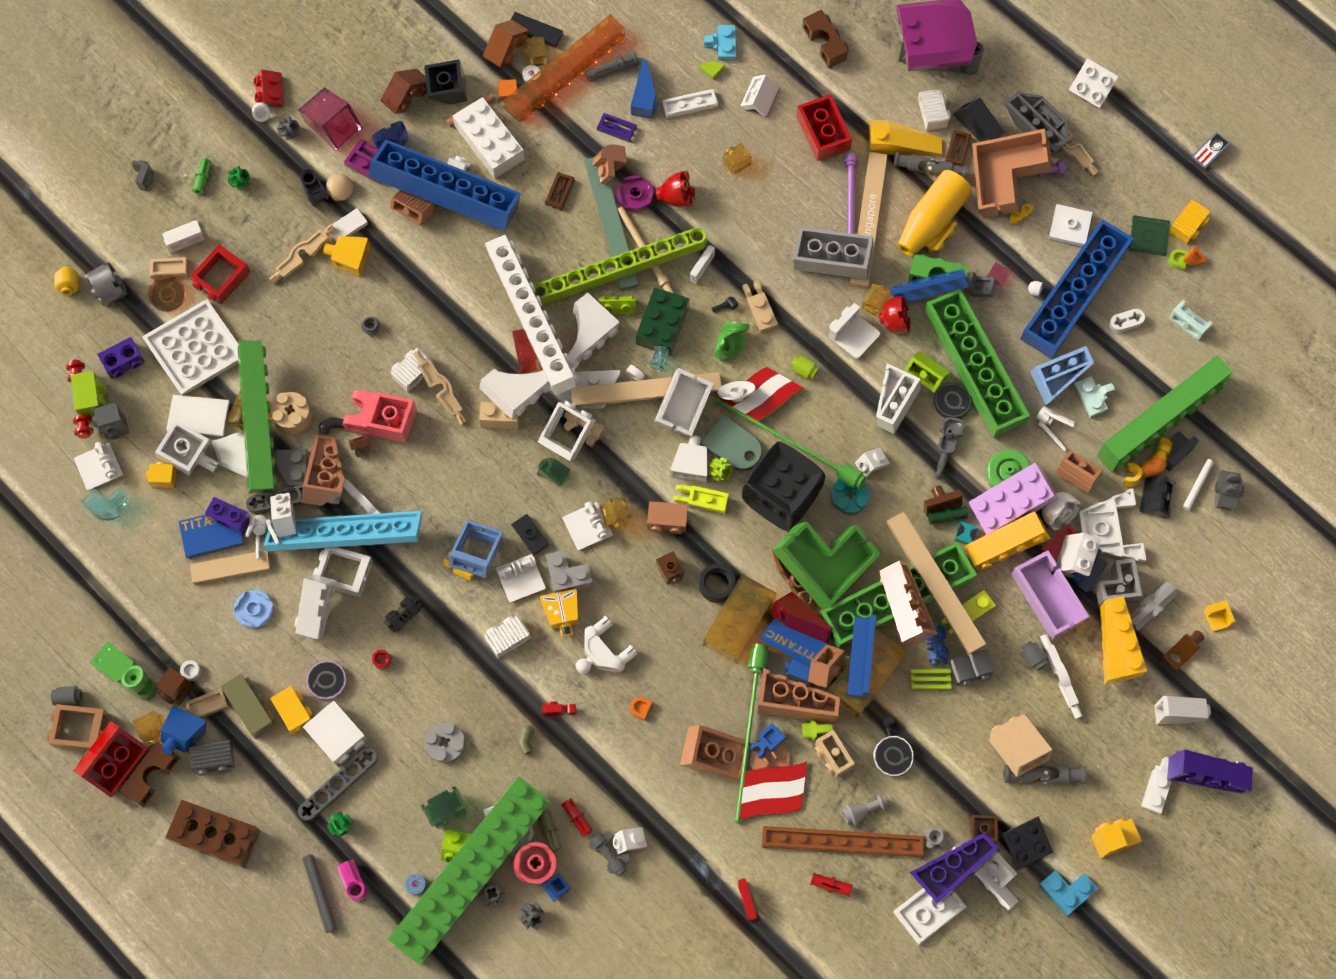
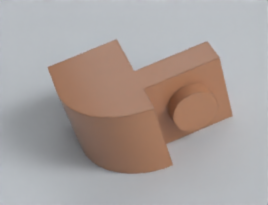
M607 145L594 157L592 166L599 167L600 184L607 185L615 177V170L618 171L627 163L625 146Z

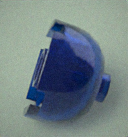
M403 121L390 124L391 127L387 129L384 127L372 136V141L378 150L385 140L401 146L407 144L409 135Z

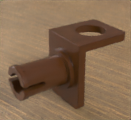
M1196 630L1191 636L1185 634L1163 655V659L1174 670H1178L1200 649L1199 643L1205 639L1203 633ZM1171 654H1177L1180 657V662L1172 661Z

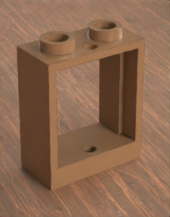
M56 704V709L53 710L51 715L53 724L52 728L48 731L47 740L55 748L88 751L106 728L108 713L104 709ZM64 712L94 716L89 743L59 739Z

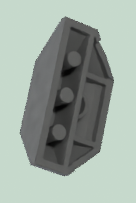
M1018 91L1004 103L1014 124L1023 133L1045 129L1049 137L1051 153L1057 152L1068 143V120L1043 96Z

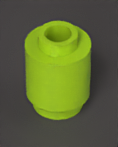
M802 354L799 357L795 356L791 362L792 371L806 379L813 380L820 368L816 365V362Z

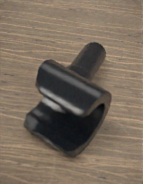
M730 296L725 302L711 309L715 312L728 306L730 310H734L738 307V302L734 297Z
M889 715L882 719V725L886 729L887 737L892 736L890 727L895 725L893 716Z

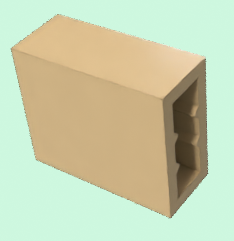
M1025 714L1019 717H1012L1007 723L999 724L991 730L989 742L1016 777L1050 760L1052 748Z

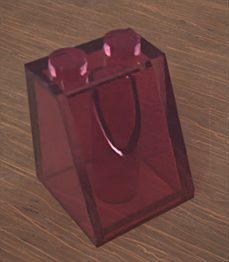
M325 87L298 109L305 123L336 151L363 129L350 104Z

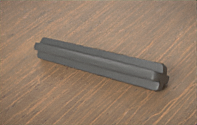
M313 854L307 855L302 860L325 932L332 933L337 930V926Z

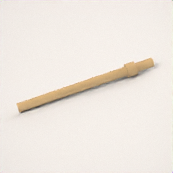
M624 207L618 208L619 215L638 247L645 246L646 244ZM644 255L645 259L650 258V256ZM659 266L651 267L658 279L657 283L660 288L674 293L669 285V279L666 275H663Z

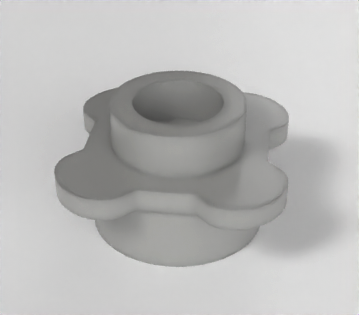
M941 827L925 829L924 835L927 840L925 844L928 848L933 846L943 847L946 842L943 839L944 830Z

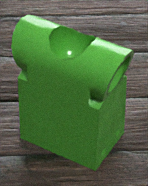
M109 641L105 643L90 662L102 675L138 699L150 700L157 693L156 682Z

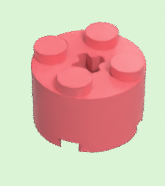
M540 842L522 845L516 850L512 858V869L515 877L527 884H539L548 880L556 868L554 853L546 844ZM534 859L535 862H538V865L533 867V865H530V861Z

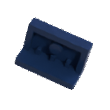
M1099 548L1089 576L1072 573L1074 577L1071 584L1085 593L1089 592L1108 565L1107 561L1099 557L1102 551Z

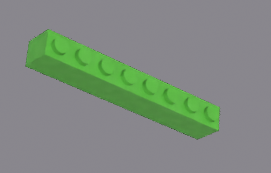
M262 340L239 341L237 351L248 494L273 491L277 485L276 475L272 473V468H275V458L271 457L274 443L273 438H270L269 431H272V420H268L271 405L266 397V394H269V383H265V376H268V367L264 365L263 359L266 358V346H262Z

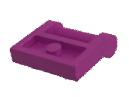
M360 139L344 161V165L369 178L370 165L373 158L361 151L365 150L375 156L378 149L367 144L365 140Z

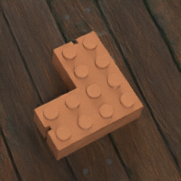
M1045 129L972 144L978 208L983 218L998 216L1001 211L1003 214L1019 212L1016 178L1052 171L1050 143Z

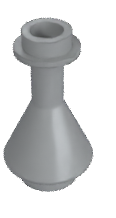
M877 795V800L868 804L846 803L845 809L841 811L847 825L852 823L853 826H856L868 812L879 807L885 810L888 804L884 795Z

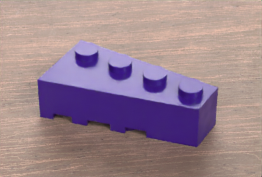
M1186 749L1177 751L1169 756L1167 780L1239 794L1252 791L1253 767L1246 766L1243 762H1231Z
M983 833L909 873L938 905H941L991 860L1000 849Z

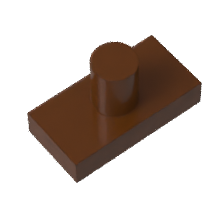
M942 486L933 487L931 492L934 498L924 501V513L928 517V513L944 511L945 508L954 509L961 507L963 503L961 490L945 494Z

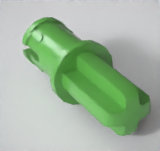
M203 158L200 161L192 188L194 193L200 195L204 194L206 182L209 180L208 174L212 162L207 158Z

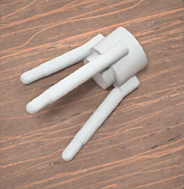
M1044 406L1036 417L1040 421L1038 425L1050 435L1063 451H1067L1063 443L1046 425H1051L1055 419L1071 427H1075V422Z
M256 515L250 518L246 537L250 536L251 531L256 534L257 560L260 559V535H263L267 528L277 545L280 543L271 526V520L266 519L263 515Z

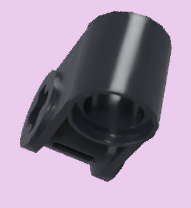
M311 169L304 170L300 174V179L311 205L314 207L316 203L324 199L329 200V196L316 173ZM308 179H313L312 182H306Z

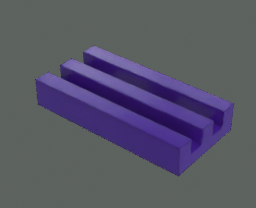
M603 113L597 126V131L629 143L634 135V131L637 129L636 124ZM605 120H608V121L613 122V123H616V124L608 123V122H606ZM619 125L624 126V127H627V128H629V129H631V130H627V129H625V128H622V127H620Z

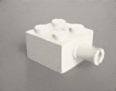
M176 420L155 451L156 458L168 464H173L177 470L188 476L191 475L196 465H201L212 473L215 472V468L219 465V462L205 455V451L210 445L209 439ZM186 446V450L179 451V447L183 448Z

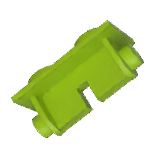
M602 296L598 300L612 315L636 314V297L619 296V300H616V297Z

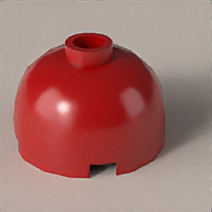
M904 296L889 299L882 307V313H879L880 323L884 324L886 329L894 334H904L910 332L911 329L910 317L907 315L909 309Z

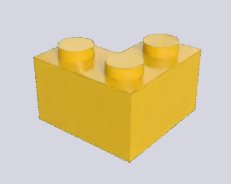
M1125 818L1114 821V824H1111L1109 821L1095 829L1096 832L1091 837L1100 858L1115 854L1142 842L1132 819L1126 821Z

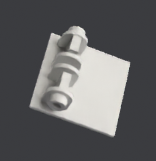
M1087 58L1069 90L1100 108L1103 102L1106 101L1107 95L1118 76Z
M97 442L93 450L74 458L87 491L123 476L110 443L103 444L102 442Z
M589 501L584 504V508L562 517L578 551L613 536L597 502L592 504Z
M532 554L496 568L509 603L546 589Z

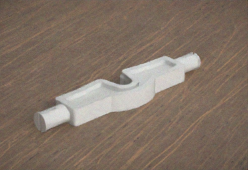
M345 479L343 489L359 506H362L367 514H380L368 499Z
M1048 634L1042 635L1040 638L1045 647L1044 652L1053 673L1059 677V688L1068 708H1071L1075 719H1078L1083 715L1079 709V702L1072 688L1069 675L1059 658L1054 644H1051Z

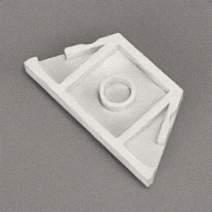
M620 370L575 372L577 378L574 380L576 387L616 383L620 377ZM570 389L558 394L562 402L566 400L571 402ZM603 404V405H593V406H584V407H575V408H576V409H604V407H605L606 404Z

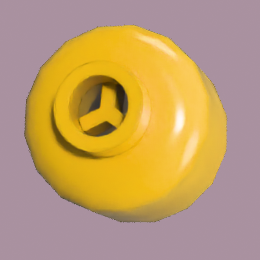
M71 267L60 268L54 276L56 291L65 296L76 293L79 290L78 272Z

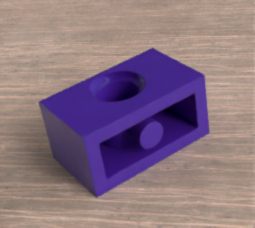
M213 497L205 512L209 521L244 536L249 526V519L251 518L247 511L216 497Z

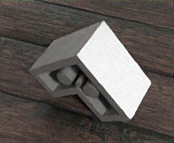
M564 550L545 554L554 593L577 589V592L593 588L588 564L569 568Z
M1135 558L1116 560L1111 566L1113 580L1100 581L1095 588L1099 607L1108 599L1124 596L1126 603L1138 602L1142 597Z

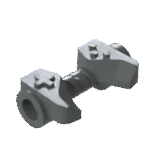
M606 831L602 835L600 833L590 841L589 847L591 850L594 849L595 852L600 851L609 862L607 865L608 872L619 877L627 870L625 865L630 861V856L628 853L618 857L613 856L606 846L613 837V834L610 831Z

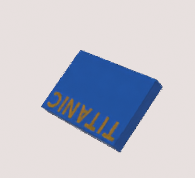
M206 515L179 521L185 557L187 559L244 545L242 535L209 521Z
M774 618L762 634L760 640L810 666L814 657L826 644H829L830 638L828 642L824 643L787 628Z

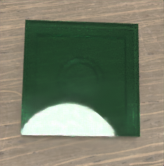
M1133 215L1130 236L1134 239L1129 247V251L1166 256L1170 220Z

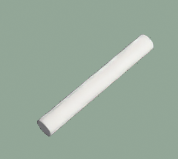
M1207 459L1183 505L1185 510L1190 511L1214 464L1212 460Z

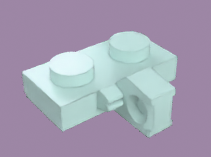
M1092 376L1074 383V387L1090 418L1107 412L1108 407L1105 400L1115 390L1112 383L1101 386V384L1096 385Z

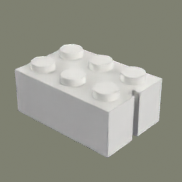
M678 368L674 373L654 422L669 429L674 426L673 431L690 437L694 432L714 383L700 377H696L692 381L691 379L694 378V374Z

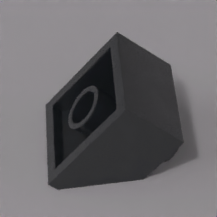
M460 59L424 65L428 99L447 104L467 101L465 76Z

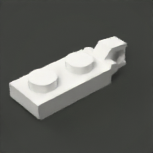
M1167 757L1162 759L1160 766L1156 765L1155 769L1152 770L1141 804V808L1159 815L1162 813L1172 782L1167 780L1169 761Z

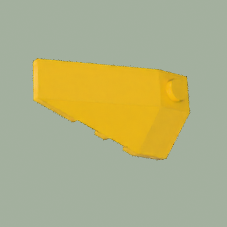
M888 120L869 121V152L896 155V151H899L900 154L942 156V138Z

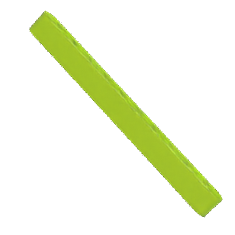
M694 228L533 285L536 291L534 296H537L539 292H545L539 298L542 305H546L700 251L707 244L706 232L702 228ZM696 237H701V238H703V239L700 240V241H695V240H694ZM679 243L685 244L683 247L676 246ZM662 249L668 250L666 253L659 252ZM644 255L650 256L649 259H642ZM627 261L633 262L629 266L624 265ZM608 268H615L612 272L606 271ZM591 274H597L595 278L589 277ZM580 280L578 284H572V281ZM556 286H562V289L554 290Z

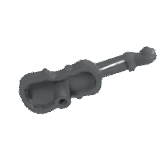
M945 418L942 422V428H940V432L943 433L938 443V451L941 453L937 465V472L934 473L935 478L938 480L943 478L942 472L945 469L948 456L956 451L957 439L963 437L962 433L964 432L965 424L958 418Z

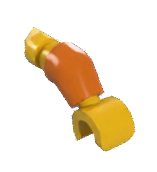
M1162 437L1156 452L1149 460L1140 464V466L1134 463H1127V472H1133L1135 477H1126L1123 480V485L1127 488H1134L1140 483L1141 476L1147 478L1160 475L1167 466V457L1171 453L1173 443L1169 439Z

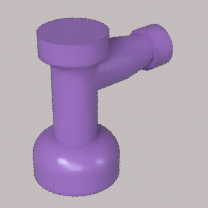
M1058 160L1056 165H1052V171L1038 174L1039 177L1053 172H1057L1059 175L1065 174L1064 160Z

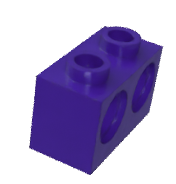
M132 337L97 354L111 379L121 377L126 371L136 369L145 362ZM134 353L132 357H127L128 354ZM112 362H117L116 365L110 366Z

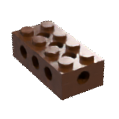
M181 800L165 838L172 843L245 869L261 830L251 824ZM198 824V828L191 832L192 826ZM217 830L216 836L210 838V833ZM236 837L235 842L232 845H228L230 838Z

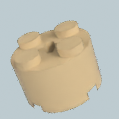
M295 392L278 394L277 398L273 401L271 416L282 433L293 436L309 428L312 422V412L305 397Z

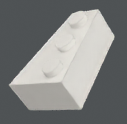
M890 364L886 365L876 415L877 427L895 434L921 390L920 378Z
M315 574L304 578L299 612L294 627H296L295 633L315 639L323 637L337 580Z

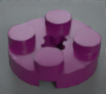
M641 176L626 177L617 188L618 202L624 207L625 211L637 212L649 208L653 200V186ZM634 190L640 193L637 197L631 195Z

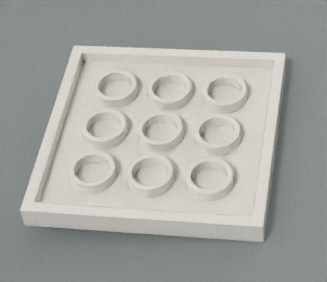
M207 299L142 336L144 342L181 396L186 395L238 364V343Z

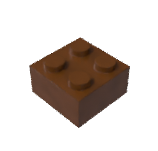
M972 815L970 817L971 839L985 833L993 843H997V816Z

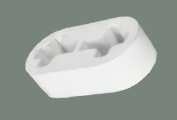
M1139 309L1119 313L1111 318L1109 327L1114 333L1135 329L1142 325L1145 315ZM1133 315H1135L1136 318L1139 317L1138 322L1136 321V319L1131 320ZM1118 321V323H1123L1121 327H1119V325H1115V322Z

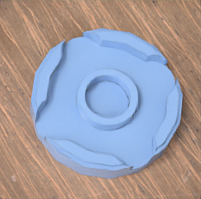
M246 591L236 599L234 614L237 621L244 627L250 629L259 628L271 619L273 603L270 597L263 591Z

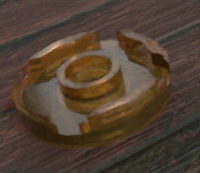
M162 276L154 280V283L150 285L148 298L157 310L170 312L178 309L183 304L186 298V290L183 283L176 279V277Z

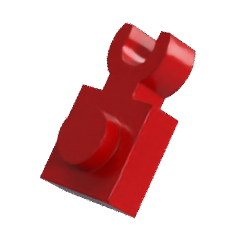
M556 701L546 702V705H542L543 717L576 715V704L562 705Z

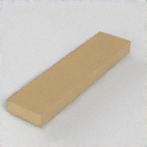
M260 551L259 560L256 559V552L190 564L193 584L271 570L268 551Z

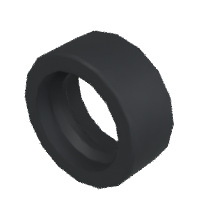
M712 564L706 567L700 574L699 590L708 601L714 603L724 602L734 593L736 586L735 575L727 566ZM712 573H722L727 577L729 585L725 592L714 594L707 589L706 579Z

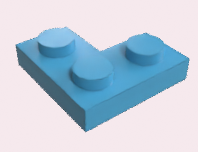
M1056 870L1039 884L1066 916L1098 889L1085 873L1069 886Z

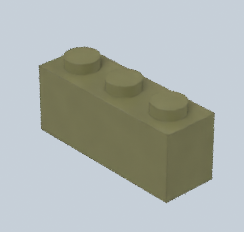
M239 674L220 686L254 739L275 726L272 722L275 719L269 708L265 710L262 706L265 702L259 693L255 694L251 689L254 685L249 677L244 678L242 674Z

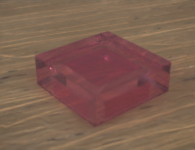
M995 262L986 277H995L997 280L996 285L1002 288L1011 274V270Z

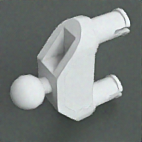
M606 616L593 627L588 626L585 629V655L587 659H580L576 663V670L581 674L588 673L592 664L598 670L621 672L624 670L625 664L638 655L636 650H633V647L629 645L618 656H614L602 642L600 635L613 626Z

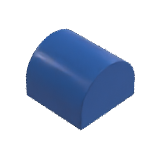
M560 873L544 881L542 887L553 902L559 900L571 890Z

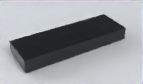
M514 12L511 20L529 30L527 35L529 38L554 48L557 47L563 35V30Z

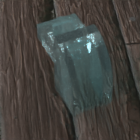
M121 487L106 499L95 489L81 500V503L95 518L102 521H110L120 516L116 509L123 507L130 497Z

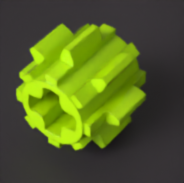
M723 457L712 459L707 469L709 474L712 475V479L718 482L729 479L733 470L732 464L728 463L729 460Z

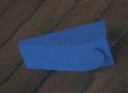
M643 59L631 102V115L652 119L653 113H657L659 102H656V93L647 60Z

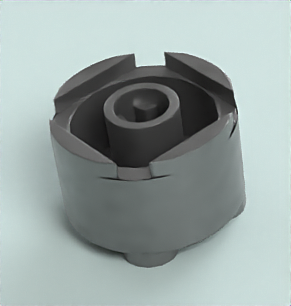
M110 262L85 274L87 282L93 286V289H91L93 296L96 299L99 298L103 306L109 305L127 295L122 279L116 275V270Z

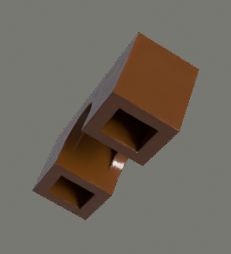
M822 9L803 18L802 28L810 41L817 38L827 41V43L820 47V57L828 69L847 60L849 48L845 42H842L838 30L833 28L829 16L825 15Z
M158 741L149 746L146 752L147 755L142 761L138 762L133 769L132 775L126 778L121 785L122 788L119 790L142 807L146 805L155 792L147 783L148 775L154 770H162L169 774L180 759L174 752L171 755L165 754L161 750L163 745Z

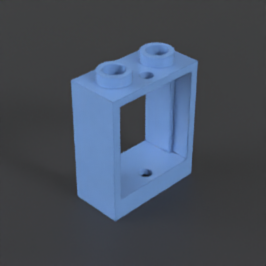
M466 520L450 553L449 566L486 578L502 545L503 532L496 528L481 525L478 522ZM469 536L493 544L486 560L461 552Z

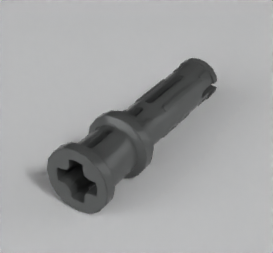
M631 50V53L623 56L618 55L613 61L585 70L587 80L591 81L617 70L625 71L627 67L638 66L639 60L635 50Z

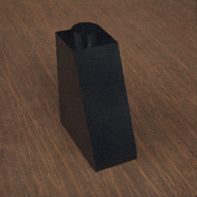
M981 97L965 103L953 113L954 117L980 142L1000 138L1005 133Z

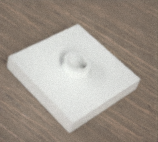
M1056 204L1048 239L1083 247L1087 240L1092 212Z

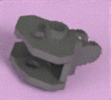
M1224 470L1219 472L1214 489L1216 492L1215 508L1219 509L1222 506L1230 508L1231 511L1235 512L1239 498L1244 494L1241 473Z

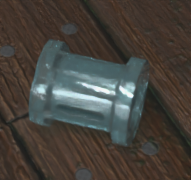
M655 346L653 349L654 355L648 364L655 370L663 371L666 357L670 355V351L664 347Z

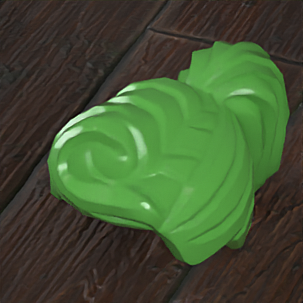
M739 322L724 324L721 328V334L717 339L714 350L715 357L720 361L737 357L746 343L743 333L749 330L750 325Z

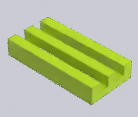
M911 669V690H951V669ZM915 675H946V677H915ZM915 682H946V685H915Z

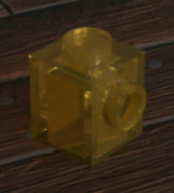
M544 37L526 39L527 46L524 47L525 57H529L530 65H548Z
M740 143L735 147H729L723 153L722 164L727 171L735 175L751 165L752 156L745 146Z
M872 284L863 300L861 309L878 317L888 299L890 291L882 285Z
M610 498L599 506L606 527L620 529L632 519L625 498Z
M154 710L132 722L139 738L145 743L149 740L154 741L161 738V728L165 719L162 714L159 715Z

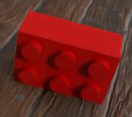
M831 94L797 106L796 117L817 161L851 149V135Z
M110 721L73 771L112 798L149 748Z

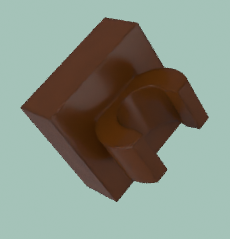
M367 435L349 440L351 451L355 450L357 458L360 457L358 451L362 448L366 450L367 455L369 454L368 445L370 443Z

